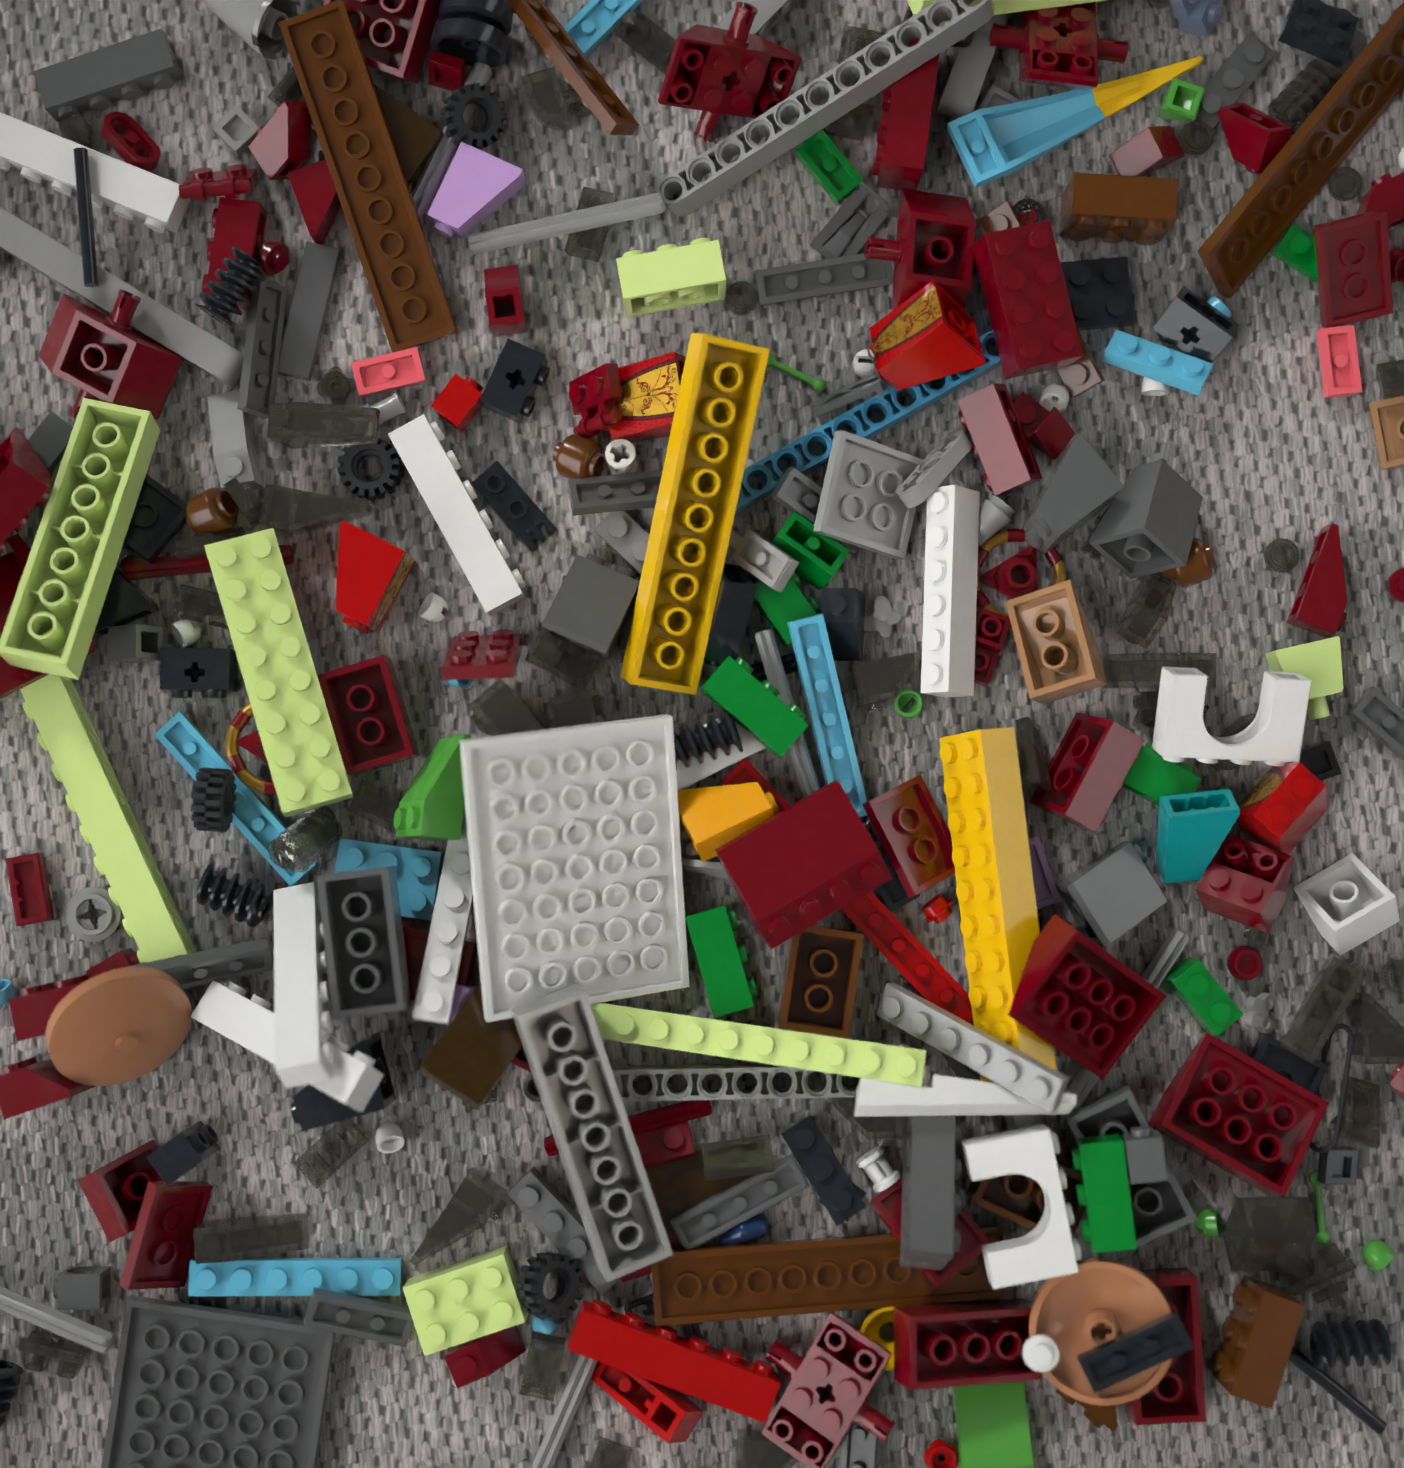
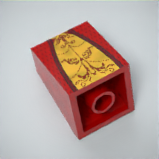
M934 280L869 328L872 341L870 348L875 356V366L883 382L889 381L898 390L979 367L986 362L975 319Z
M672 352L618 368L622 398L615 401V406L622 412V419L617 422L615 427L608 430L612 440L625 439L632 443L670 436L686 356Z
M342 520L339 526L335 610L344 615L342 622L356 630L368 634L371 629L379 633L416 561L406 551Z
M1300 762L1285 763L1284 766H1272L1239 803L1240 815L1236 822L1261 845L1289 854L1327 811L1326 785Z

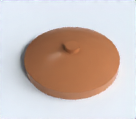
M126 967L104 972L77 986L57 1005L46 1028L47 1050L56 1069L62 1075L77 1083L91 1086H107L128 1082L153 1071L178 1050L191 1026V1004L181 984L171 975L158 969Z
M1109 1258L1076 1261L1078 1273L1048 1278L1038 1290L1029 1314V1338L1033 1335L1043 1334L1056 1342L1059 1349V1360L1053 1369L1043 1372V1374L1064 1394L1084 1403L1101 1406L1130 1402L1146 1394L1162 1379L1170 1366L1172 1358L1094 1393L1078 1362L1077 1355L1170 1313V1307L1158 1286L1146 1274L1132 1265Z

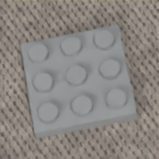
M844 430L835 431L813 532L897 560L905 559L916 506L907 508L898 496L897 490L924 459Z

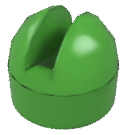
M913 690L900 692L895 699L897 713L906 719L917 717L923 708L920 695ZM913 699L916 700L917 702L914 704V706L907 713H904L903 709L906 708Z
M1213 1208L1200 1210L1196 1214L1197 1220H1195L1197 1231L1204 1236L1221 1237L1222 1221L1219 1208H1215V1210Z
M1379 1240L1367 1242L1362 1249L1364 1260L1376 1272L1385 1268L1395 1256V1252L1386 1243Z

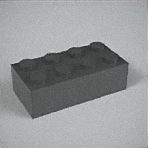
M395 866L318 875L317 884L333 1019L402 1011L411 1007Z
M1127 1084L1103 1094L1079 1108L1072 1109L1070 1114H1064L1075 1138L1120 1134L1123 1139L1122 1134L1131 1133V1128L1149 1126ZM1166 1158L1168 1181L1131 1184L1128 1178L1136 1247L1197 1220Z
M909 1116L904 1125L900 1243L901 1267L943 1270L949 1260H953L954 1252L959 1251L960 1232L954 1229V1216H958L960 1212V1194L954 1193L955 1180H959L961 1172V1160L955 1157V1146L960 1144L961 1123L955 1122L956 1116Z

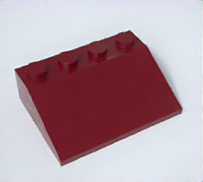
M324 0L323 5L337 0ZM344 0L367 66L418 84L438 18L440 0Z
M16 426L0 444V554L8 544L6 538L13 530L19 532L29 520L30 515H28V512L34 505L40 507L51 493V489H49L50 474L22 430Z
M838 780L829 783L715 849L757 933L770 949L777 947L892 879L876 844Z
M1054 914L1032 944L1008 1015L1103 1080L1165 999L1166 995Z
M1206 1032L1202 1035L1163 1093L1148 1125L1268 1196L1285 1197L1329 1102Z

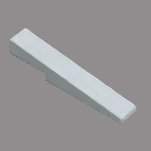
M933 1074L928 1087L860 1078L856 1092L854 1117L1070 1114L1076 1105L1077 1095L1064 1093L1058 1111L1050 1113L998 1083Z

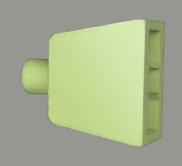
M1339 636L1279 649L1265 654L1272 672L1299 673L1311 680L1307 705L1309 721L1330 716L1325 696L1343 692L1344 689Z

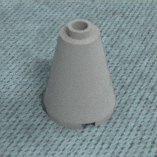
M206 0L207 7L260 56L275 60L279 58L275 54L280 52V50L288 51L278 22L298 15L296 4L301 6L299 0Z

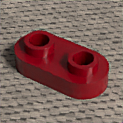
M122 112L108 113L104 117L101 129L104 139L126 163L148 172L154 170L158 165L161 155L160 148L131 116Z

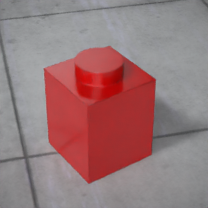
M455 373L431 404V407L438 416L463 433L483 407L480 402L483 387L471 377L466 376L465 379H462Z

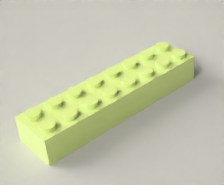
M83 398L0 639V656L10 666L79 680L160 433V428L150 411Z
M274 528L205 545L204 547L283 815L288 817L353 798Z

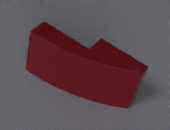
M981 607L978 608L976 613L974 683L987 687L998 654L1002 650L1010 625V618Z

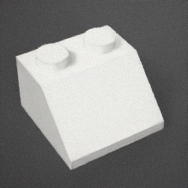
M1353 853L1294 887L1296 894L1318 931L1340 956L1400 921L1396 897Z

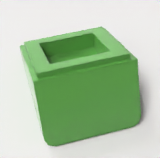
M1173 78L1167 88L1158 117L1194 122L1206 88Z

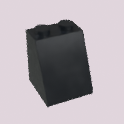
M379 1032L363 1039L347 1052V1054L354 1056L355 1052L359 1051L375 1060L372 1067L384 1074L363 1112L361 1113L308 1084L293 1096L294 1103H291L293 1120L296 1124L300 1123L301 1131L380 1111L396 1100Z

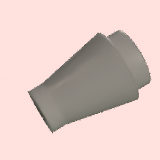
M993 495L989 500L985 499L979 510V546H982L985 541L1012 521L1010 517L1015 511L997 496Z

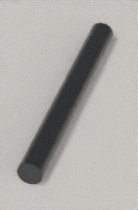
M74 148L84 286L97 287L98 274L88 150L86 148Z
M1292 1347L1289 1361L1377 1434L1385 1430L1387 1426L1385 1421L1321 1368H1315L1313 1362L1297 1348Z

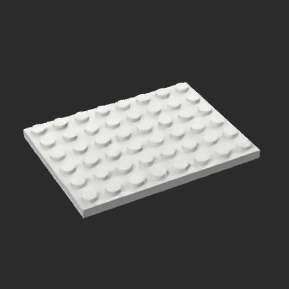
M666 714L460 740L484 1019L487 1022L513 1018L510 1008L576 983L586 991L590 1004L690 987L673 717Z

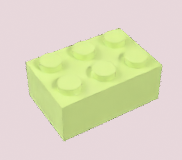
M699 238L691 241L690 245L677 247L675 244H666L659 246L653 252L643 253L641 250H633L624 253L623 257L616 258L626 318L726 300V276L719 240L711 241L710 238Z
M508 1245L408 1279L403 1287V1291L424 1356L526 1321L528 1316L526 1310L528 1307H522L519 1302L524 1299V1296H517L516 1289L522 1288L520 1283H517L518 1276Z

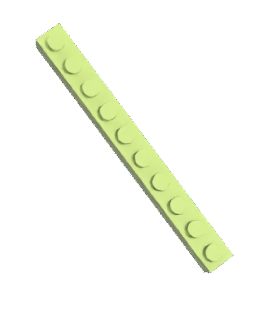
M49 674L21 688V693L25 699L22 703L24 711L31 720L35 721L38 727L37 739L41 747L45 751H49L54 762L51 764L52 772L59 782H63L68 793L65 795L66 802L71 811L77 813L82 823L79 826L80 833L86 843L91 844L96 854L94 857L95 866L102 875L106 876L109 882V896L116 906H120L125 917L122 920L124 929L130 937H134L139 948L137 950V957L140 963L197 952L71 678Z
M605 1003L590 1004L601 1039L920 1087L923 1085L927 1050Z

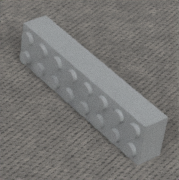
M576 983L510 1008L598 1269L607 1282H610L673 1255L586 991Z

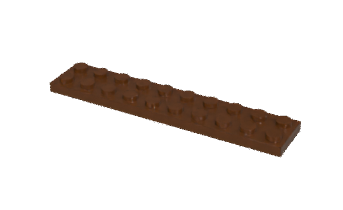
M337 0L278 22L392 353L419 347L458 333L346 2L344 0Z
M1404 1L1198 250L1220 295L1231 298L1403 90Z
M996 1224L978 1226L991 1243L1000 1241L999 1228ZM893 1233L703 1247L689 1250L678 1249L672 1250L673 1255L651 1264L655 1326L1004 1298V1288L993 1289L988 1281L983 1253L938 1289H935L920 1268L900 1266V1242Z

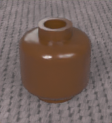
M571 434L563 442L557 443L553 451V461L556 462V469L559 475L565 478L583 479L597 477L604 470L606 463L605 453H602V448L596 441Z
M209 488L188 501L186 521L194 532L206 538H213L231 529L237 523L239 507L237 501L229 492L219 488Z
M1195 537L1192 540L1187 565L1165 571L1169 581L1176 579L1181 587L1187 588L1210 579L1213 574L1212 569L1216 568L1217 565L1208 542L1202 543L1200 539Z

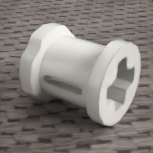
M616 439L608 444L605 450V457L611 475L636 473L638 462L635 458L636 452L632 443L625 439Z
M881 1146L873 1148L856 1161L858 1168H863L873 1182L872 1189L875 1193L887 1189L901 1176L897 1170L893 1171L883 1156L884 1150Z

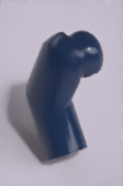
M759 1213L719 1236L720 1246L740 1245L763 1238L769 1230L768 1218L764 1214Z

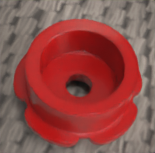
M943 893L935 895L921 908V911L926 916L925 921H935L936 924H939L946 920L953 912L950 908L953 900H948Z
M941 1439L935 1440L930 1443V1448L924 1452V1462L930 1468L957 1467L958 1460L956 1456L958 1451L951 1442L945 1443ZM940 1454L944 1455L943 1460L938 1459Z

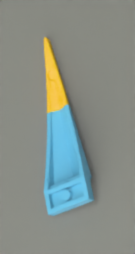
M1195 57L1143 73L1097 84V87L1089 90L1076 89L1036 99L979 109L949 122L946 129L974 187L977 188L1000 177L1011 175L1171 82L1173 78H1177L1200 65L1203 57Z

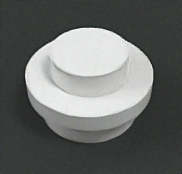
M1037 1334L1028 1338L1024 1343L1022 1350L1023 1359L1029 1368L1037 1372H1047L1056 1366L1059 1360V1349L1052 1338L1043 1334Z

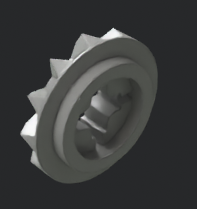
M87 887L78 891L69 900L66 908V922L70 931L84 941H102L113 935L118 925L122 922L120 919V906H116L112 902L108 891L102 887ZM93 904L96 909L106 910L107 912L103 916L98 917L97 924H95L94 919H82V915L92 911L91 905Z

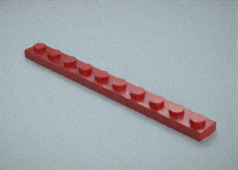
M746 758L720 781L723 785L758 782L764 794L770 792L778 806L779 811L774 812V815L790 807L787 801ZM872 891L841 908L850 920L927 1001L968 1023L973 1020L969 994Z

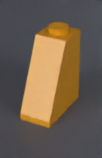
M758 782L677 790L679 819L702 862L717 856L715 849L774 816V812L779 811L770 792L764 794Z

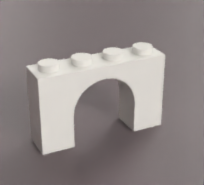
M1162 667L1152 748L1164 760L1183 762L1184 758H1197L1196 760L1199 762L1215 764L1218 763V759H1229L1230 762L1239 765H1251L1252 760L1264 761L1265 764L1271 766H1284L1286 762H1299L1311 680L1299 673L1264 671L1259 708L1252 723L1238 734L1228 737H1217L1207 732L1203 722V707L1208 676L1197 668Z
M1038 1124L961 1139L966 1172L971 1181L1008 1174H1021L1038 1182L1044 1196L1042 1217L1031 1232L1019 1238L981 1245L988 1281L993 1289L1078 1273L1076 1261L1081 1260L1082 1256L1077 1238L1072 1239L1069 1225L1074 1224V1216L1070 1203L1064 1202L1062 1190L1067 1189V1181L1063 1168H1057L1055 1154L1060 1153V1147L1056 1133H1050V1129L1046 1125Z

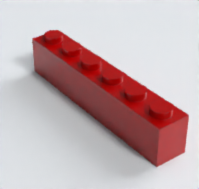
M583 1300L568 1337L569 1351L766 1423L781 1385L778 1374L774 1371L775 1368L771 1364L761 1360H755V1363L744 1360L740 1353L729 1348H723L722 1351L710 1347L708 1341L697 1336H691L690 1339L677 1335L678 1332L668 1325L655 1327L645 1323L643 1317L632 1312H626L625 1315L612 1311V1306L603 1301L593 1300L591 1303Z

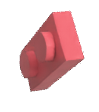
M1354 325L1320 328L1316 332L1324 399L1359 395L1362 393Z
M418 347L351 362L358 394L361 398L427 382Z

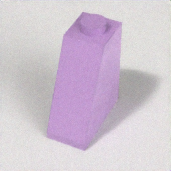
M461 142L427 213L431 225L434 226L433 230L446 238H451L452 235L463 239L524 186L526 178L523 169Z

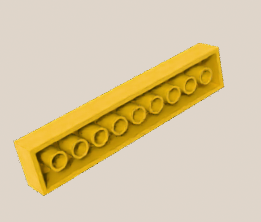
M691 333L620 675L621 678L632 685L692 695L697 694L770 349L704 333Z
M1014 727L980 729L939 738V754L943 766L948 826L951 832L953 849L952 861L955 866L956 894L959 899L961 915L960 928L963 934L965 949L964 962L968 974L969 1000L972 1007L974 1026L1057 1071L1054 1046L1008 1015L1032 944L1040 934ZM980 1074V1081L996 1083Z

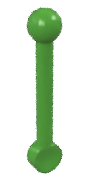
M769 353L766 367L773 366L812 385L816 392L825 390L826 383L823 379L815 380L776 361L774 355Z
M1312 1171L1308 1179L1313 1184L1319 1231L1316 1234V1240L1318 1243L1325 1245L1330 1241V1236L1325 1229L1320 1188L1322 1183L1317 1181L1318 1171Z

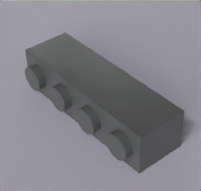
M162 28L33 71L44 108L56 122L73 121L79 117V114L90 110L102 111L108 109L111 103L123 99H138L143 95V92L155 88L159 90L171 88L176 81L183 79L172 44Z

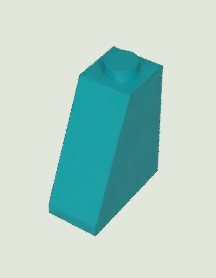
M1230 789L1160 796L1156 864L1164 883H1180L1201 878L1240 815V809Z

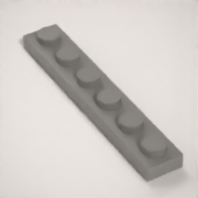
M894 982L886 984L876 1012L877 1016L1050 1113L1058 1111L1069 1081L1067 1076Z

